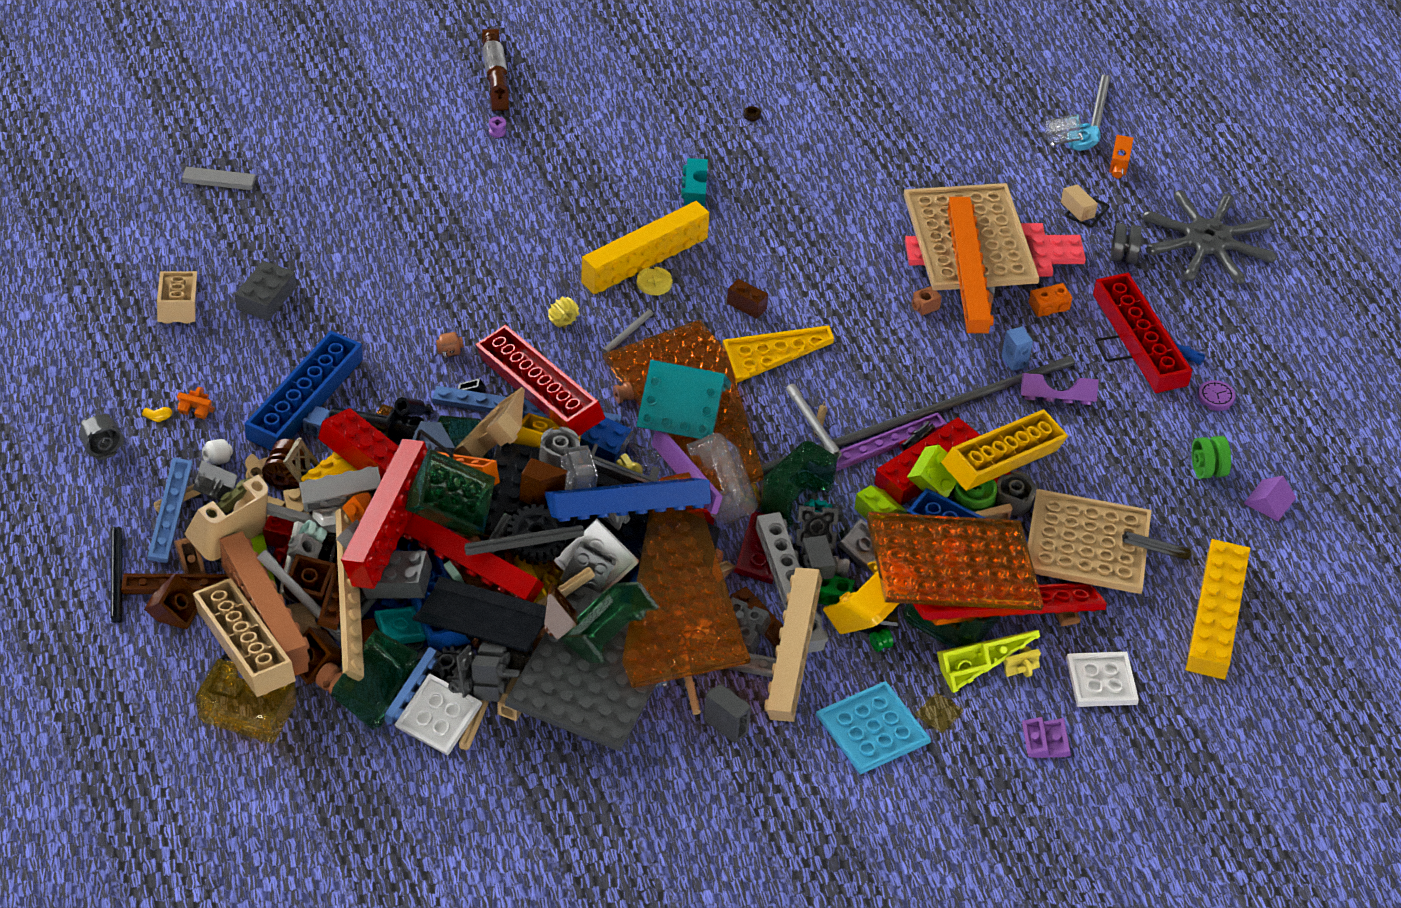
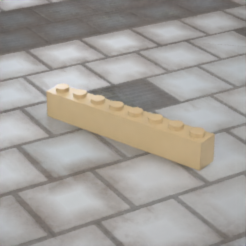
M795 568V573L790 578L791 592L787 593L786 602L788 607L783 612L784 626L780 628L779 638L781 641L780 645L776 647V663H773L772 666L773 680L768 685L770 695L769 699L765 700L764 705L765 712L768 713L770 720L794 722L822 584L819 569Z

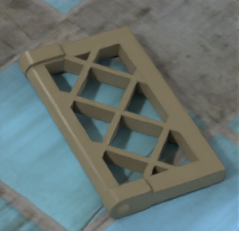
M301 438L294 442L283 461L298 483L302 482L301 472L308 473L310 470V462L314 467L320 464ZM300 448L305 456H300ZM294 458H295L296 467H295V465L292 463V461H293ZM300 458H305L306 470L301 469Z

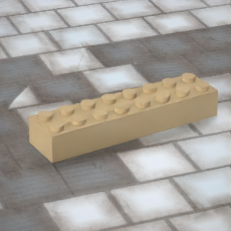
M231 578L193 593L199 615L256 697L296 681L291 660Z

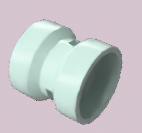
M311 520L306 521L299 531V534L304 532L321 544L327 535V530L322 527H316V523Z

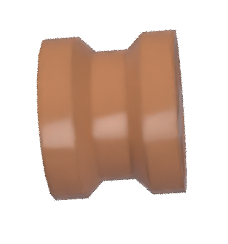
M625 382L621 386H613L614 398L618 404L623 403L624 400L630 401L634 399L633 389L629 382Z

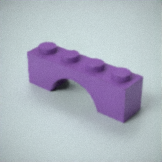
M1022 373L1020 395L1025 396L1026 400H1036V397H1043V401L1054 402L1055 398L1062 399V403H1073V400H1081L1080 404L1092 405V401L1097 402L1099 379L1077 378L1074 385L1069 389L1057 391L1047 385L1043 375Z

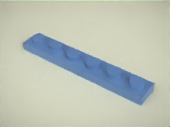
M174 457L172 459L148 552V560L168 563L193 461Z

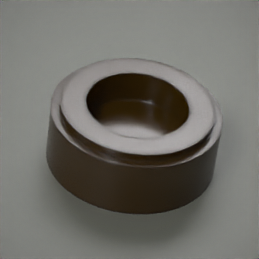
M755 106L745 108L744 118L746 120L757 121L760 119L761 111Z

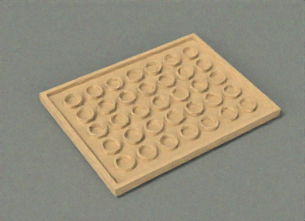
M1007 183L904 189V198L933 291L960 289L947 212L949 197H970L971 203L975 206L974 216L977 217L976 228L979 229L978 240L981 241L980 252L983 253L982 264L985 265L984 277H987V287L1039 283V276Z

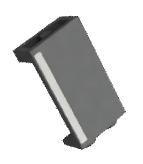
M594 444L592 451H587L584 459L587 463H582L625 484L655 482L660 468L653 466L649 476L596 457L595 453L598 444Z

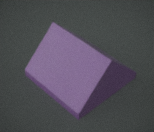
M1284 476L1263 479L1244 504L1279 521L1295 501L1296 496Z

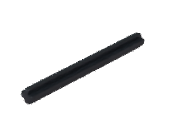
M119 526L112 527L110 618L112 623H120L122 621V528Z

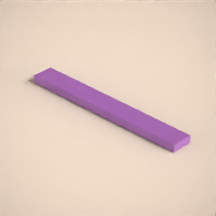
M937 412L841 449L842 455L837 460L831 459L828 454L810 461L809 466L817 477L821 478L898 448L901 441L908 439L914 430H918L926 421L931 422L929 426L932 423L935 426V430L932 433L947 423Z
M655 432L651 445L681 479H707L667 433ZM710 483L711 504H704V506L711 514H717L723 496Z

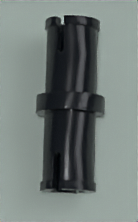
M926 421L918 430H914L911 436L901 444L903 451L935 430L933 423L929 426L931 422Z

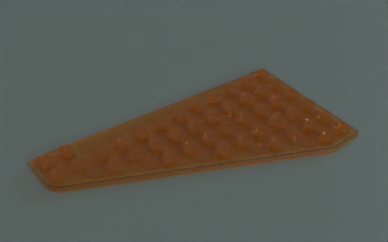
M689 472L662 477L658 481L691 478ZM691 505L685 506V510H674V507H670L665 512H655V509H650L622 664L632 688L750 663L751 657L742 638L702 508H693Z

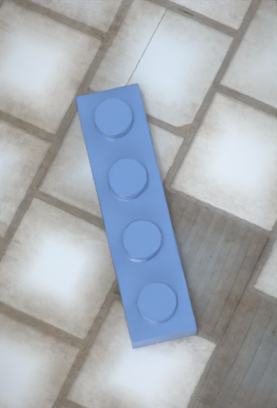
M429 647L386 711L385 721L392 725L395 720L399 719L406 703H409L416 694L414 692L416 688L420 687L427 676L425 674L429 669L433 670L438 659H436V650Z

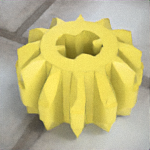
M563 296L560 300L556 299L554 304H550L551 308L548 310L549 320L558 328H566L568 324L572 325V322L576 321V317L580 314L578 312V305L571 298H564Z

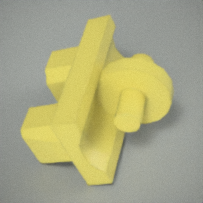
M1027 646L1020 650V654H1011L1010 657H1006L1003 661L1006 677L1023 673L1025 677H1031L1033 674L1032 670L1040 668L1039 656L1041 652L1039 649L1032 650Z

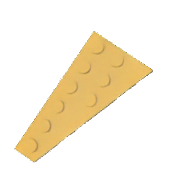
M827 325L724 339L722 345L735 382L739 383L833 344L834 336L830 326Z

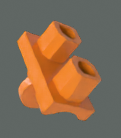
M197 387L196 391L190 390L189 394L179 392L177 395L179 400L177 410L181 414L188 415L192 407L196 408L195 417L206 419L208 413H213L215 409L212 406V401L208 400L209 395L204 394L203 387Z

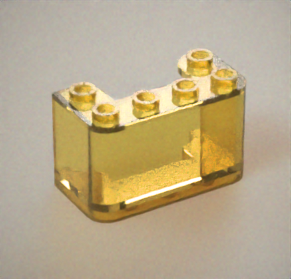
M217 659L196 694L198 716L204 723L270 744L274 743L296 706L295 682L256 697L245 679L238 677V670L233 662Z

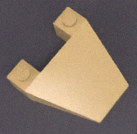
M521 387L502 400L460 442L453 454L483 458L487 451L497 444L503 446L507 442L509 444L514 442L518 438L516 434L522 428L525 389Z

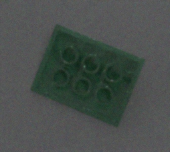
M429 449L409 490L405 510L470 538L485 533L495 477Z

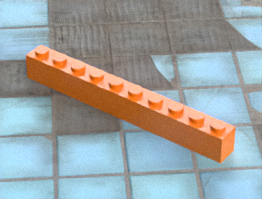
M949 197L947 212L967 333H989L990 326H993L994 317L990 315L991 302H988L989 289H986L987 277H984L985 265L982 264L983 253L980 252L981 241L978 240L979 229L976 228L975 206L971 203L970 197Z

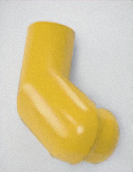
M162 407L155 411L145 408L142 416L155 422H161L172 416V410L169 407Z

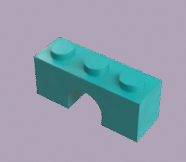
M687 158V165H683V175L686 176H682V187L685 188L681 189V198L684 199V205L697 201L705 207L708 159Z

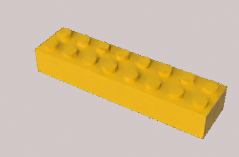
M694 201L582 256L581 283L595 295L615 284H619L629 277H633L645 268L661 263L663 260L675 256L699 242H703L708 238L709 211L700 203Z
M1042 409L952 447L941 463L967 491L1056 452L1068 438V435Z
M1211 539L1187 657L1186 671L1223 680L1226 679L1231 661L1250 547Z

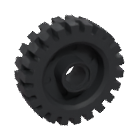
M531 504V508L527 505L523 507V511L519 509L516 515L513 514L508 524L507 537L564 528L567 525L566 522H560L558 518L551 517L549 507L545 509L544 505L540 504L538 508L536 504ZM567 539L511 548L510 550L513 551L515 557L518 555L519 560L523 561L526 559L528 564L531 561H534V565H539L540 561H542V564H547V560L552 562L555 556L557 558L560 556L565 548Z

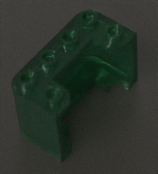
M812 441L802 442L765 475L760 512L763 514L780 512L782 519H785L787 522L788 531L793 526V520L791 519L792 502L806 489L813 493H816L819 489H825L828 493L834 488L838 457Z

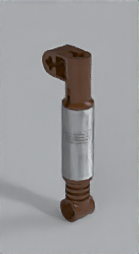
M482 29V53L486 77L490 82L491 111H508V71L503 45L500 42L499 29Z

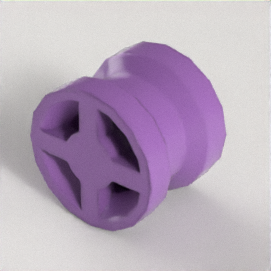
M493 117L489 120V134L496 138L503 137L506 134V120L502 117Z

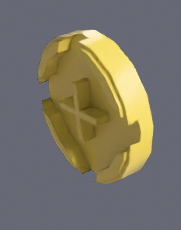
M650 267L645 268L637 275V286L643 293L662 295L671 289L672 276L667 270L660 267H654V269H650Z

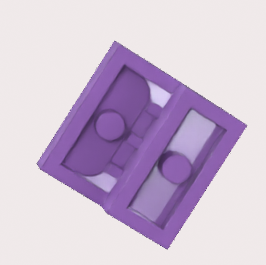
M1039 717L1022 721L1028 757L1071 756L1064 718L1043 722V718Z

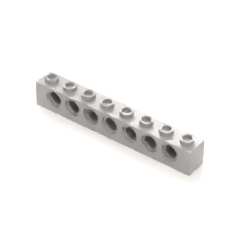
M781 513L757 516L756 530L784 609L787 610L786 599L787 593L791 592V575H794L795 568L803 567L798 563V552L793 549V539L791 535H788L787 522L785 519H782ZM817 612L815 614L808 653L824 650L825 643L828 642L827 632L822 629L821 615L817 614Z

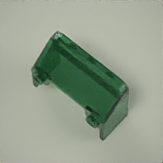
M640 582L616 583L610 586L578 617L577 626L563 635L561 640L588 663H603L605 661L603 658L605 651L603 646L629 621L636 620L638 622L646 616L647 610H657L659 606Z

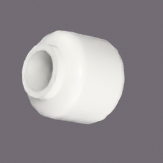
M224 439L208 441L202 448L203 459L212 465L229 462L230 456L233 454L232 446Z

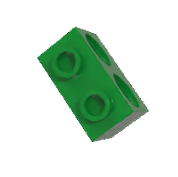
M839 576L822 579L818 603L828 606L837 604L840 601L839 598L844 593H853L855 580Z

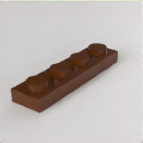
M747 586L730 594V600L734 597L747 603L748 609L752 610L756 606L769 612L771 623L764 636L775 648L777 645H780L779 632L780 628H783L782 623Z

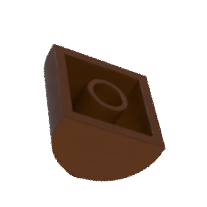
M296 554L289 575L319 605L323 601L330 583L335 563ZM284 585L283 589L285 594L292 600L300 603V601L294 596V594Z

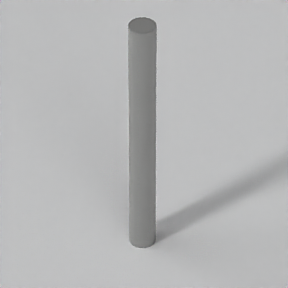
M648 309L606 345L602 352L606 355L610 353L653 315L652 310Z

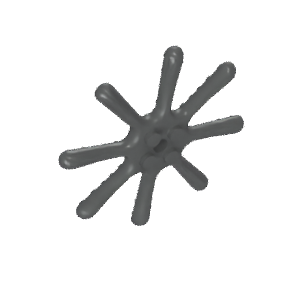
M1182 190L1176 191L1173 197L1192 220V223H1182L1153 211H1146L1142 215V219L1147 223L1156 224L1157 226L1185 234L1183 238L1149 244L1146 247V252L1149 255L1154 256L1185 247H1192L1196 250L1192 261L1183 275L1187 281L1195 280L1204 256L1214 254L1221 261L1234 283L1243 284L1246 280L1245 276L1226 253L1228 249L1239 251L1267 263H1273L1276 260V254L1273 251L1255 247L1233 238L1235 235L1269 229L1271 227L1269 219L1261 218L1236 226H1227L1222 223L1224 216L1234 201V197L1230 193L1222 196L1215 215L1211 219L1201 217L1186 193Z

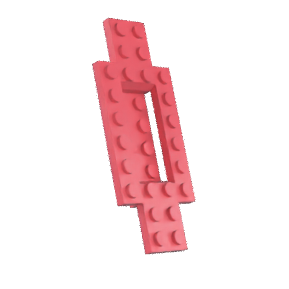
M1021 223L1039 277H1053L1052 264H1085L1086 257L1080 235H1045L1043 223ZM905 236L909 266L925 265L917 237Z

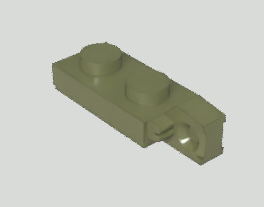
M249 477L246 480L239 481L234 490L225 493L220 501L216 503L223 513L231 511L234 505L244 497L247 490L242 484L248 481ZM209 509L206 511L209 517H217L214 510Z

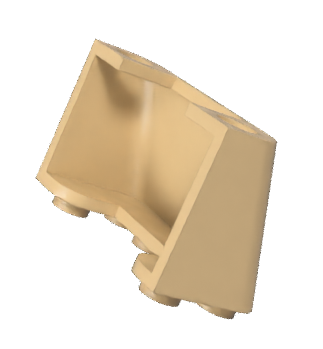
M259 474L242 484L247 491L244 497L234 505L232 513L225 515L214 501L197 510L185 532V536L205 559L215 561L221 558L219 540L221 538L242 531L245 537L251 540L263 532V527L266 524L268 486ZM209 509L214 510L217 517L211 518L207 516L206 511Z

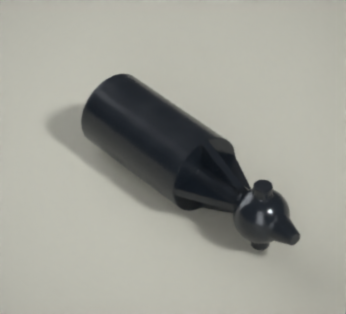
M400 397L394 405L395 411L401 415L420 417L423 414H434L433 407L430 404H424L422 400Z

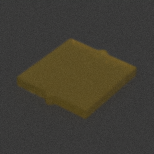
M936 692L915 713V716L926 722L927 726H932L943 733L964 710L954 704L951 699L948 700Z

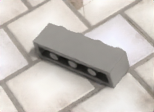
M378 466L365 467L362 470L346 471L343 474L326 475L323 478L307 479L304 482H299L305 513L345 505L354 495L366 492L373 498L381 482Z

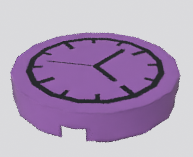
M1211 380L1200 386L1198 399L1203 406L1204 404L1209 406L1208 409L1224 411L1234 404L1235 391L1227 383Z

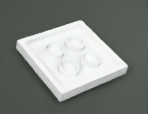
M597 518L584 530L583 537L575 538L564 548L560 556L554 559V562L565 571L582 541L617 560L599 592L602 594H606L639 563V560Z
M1127 652L1067 654L1066 660L1077 707L1138 705L1139 698Z
M429 673L395 723V726L448 756L482 706V702L469 694L463 698L462 693H452L448 688L449 683Z

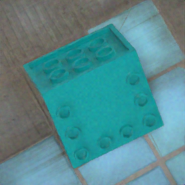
M650 360L636 427L712 442L722 392H725V389L730 390L732 383L723 373Z

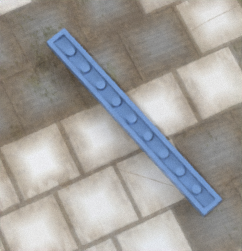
M436 386L432 403L491 412L507 397ZM524 400L522 418L531 413L550 419L529 400ZM603 412L605 417L621 424L622 415Z

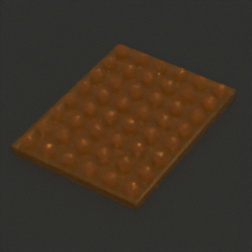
M868 512L866 518L885 603L1042 610L1044 604L1021 520Z

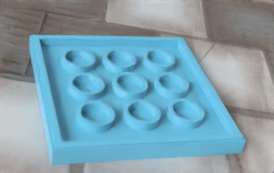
M886 681L816 711L818 719L860 775L931 742V738Z

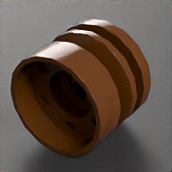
M281 439L277 441L262 468V475L265 481L277 489L290 490L299 487L298 481L283 463L295 440ZM300 448V456H305ZM294 458L293 461H292V463H293V464L295 465V467H296L295 458ZM300 458L301 469L306 470L305 458Z

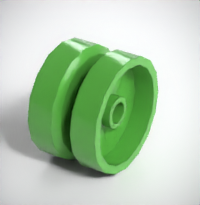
M1222 435L1213 436L1210 439L1207 437L1194 439L1191 456L1196 476L1199 479L1211 478L1212 476L1216 478L1228 476L1231 469V451L1226 437Z
M992 479L966 491L957 481L952 501L973 512L993 508L997 495V484Z

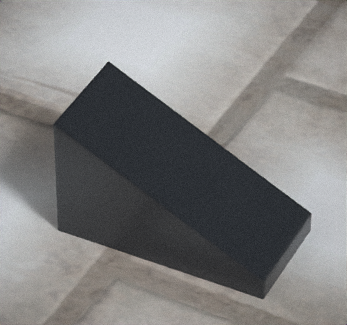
M480 378L459 383L458 389L480 393H485L486 388Z

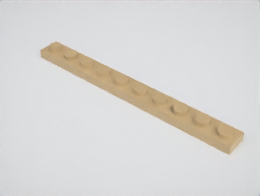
M342 508L335 511L336 538L352 524V521ZM337 541L342 670L344 675L360 681L364 678L360 587H353L341 561L346 549Z

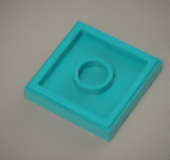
M414 606L375 611L374 617L385 646L425 641L426 636L421 623L413 621L412 618L417 613Z

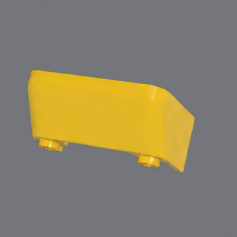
M881 557L867 564L874 575L857 592L844 593L839 598L840 601L837 604L825 606L823 610L839 634L872 628L881 623L910 591L920 583L918 576L892 558Z

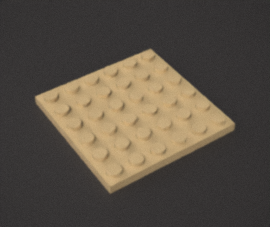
M1037 489L1023 572L1142 594L1147 549L1124 543L1122 541V534L1128 531L1149 537L1152 510Z

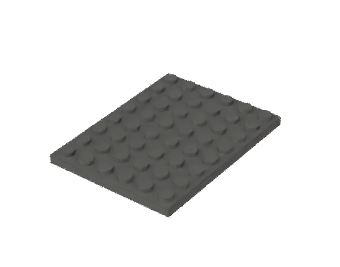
M580 586L566 596V599L578 612L577 626L558 640L545 632L505 700V706L621 752L684 636L687 626Z

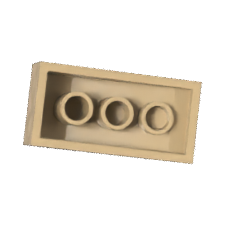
M160 271L157 295L158 322L165 324L172 322L184 324L195 322L197 271Z

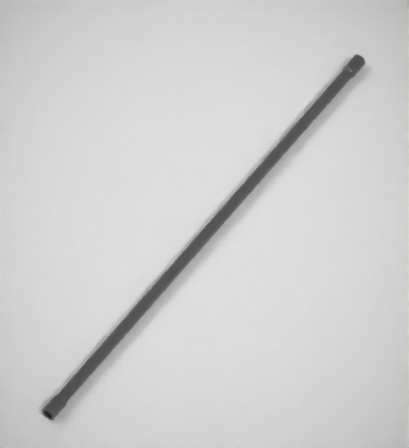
M1070 355L1024 373L1046 375L1075 365V361ZM1022 373L832 439V441L835 442L837 447H841L1021 384ZM823 443L727 477L710 481V483L719 490L827 451Z

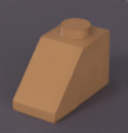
M187 537L175 540L174 544L184 574H206L201 553Z

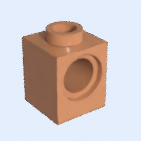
M931 286L915 291L912 307L923 316L940 309L942 296L937 291H933Z

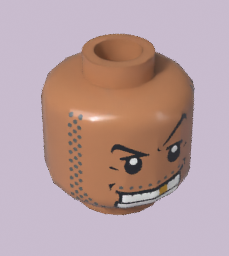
M456 332L441 334L439 339L436 340L438 353L442 354L445 358L459 355L461 348H464L463 339L458 337Z

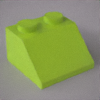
M870 485L856 494L854 509L873 526L876 523L906 515L907 510L878 487ZM896 522L879 526V532L883 531L887 528V526H891Z

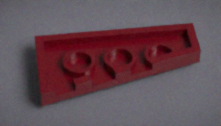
M752 510L734 573L772 584L773 575L756 530L757 516L766 514Z

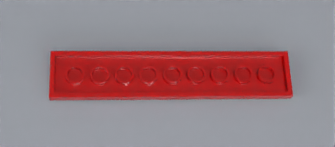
M1084 583L910 591L908 597L923 620L928 621L934 619L950 620L952 618L969 619L971 617L987 618L989 616L1005 617L1007 615L1023 616L1025 614L1041 615L1043 613L1059 614L1061 612L1077 613L1079 611L1095 612L1097 610H1106L1107 602L1093 585Z

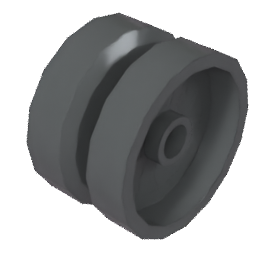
M1115 224L1110 261L1120 262L1125 252L1126 263L1136 264L1141 247V226L1131 225L1127 235L1126 224Z

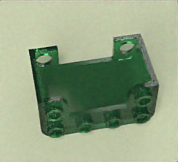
M375 629L365 642L363 649L364 678L357 681L343 673L333 686L331 696L372 730L376 727L379 729L385 720L384 715L418 665V652Z

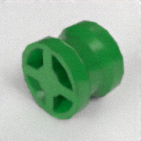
M887 628L881 629L879 633H870V643L876 652L882 651L885 647H893V637Z

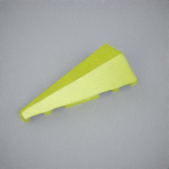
M1039 630L938 651L940 670L952 693L959 691L958 689L967 683H971L982 673L988 672L1003 662L1006 657H1010L1014 652L1026 647L1025 645L1034 639H1038L1040 637Z

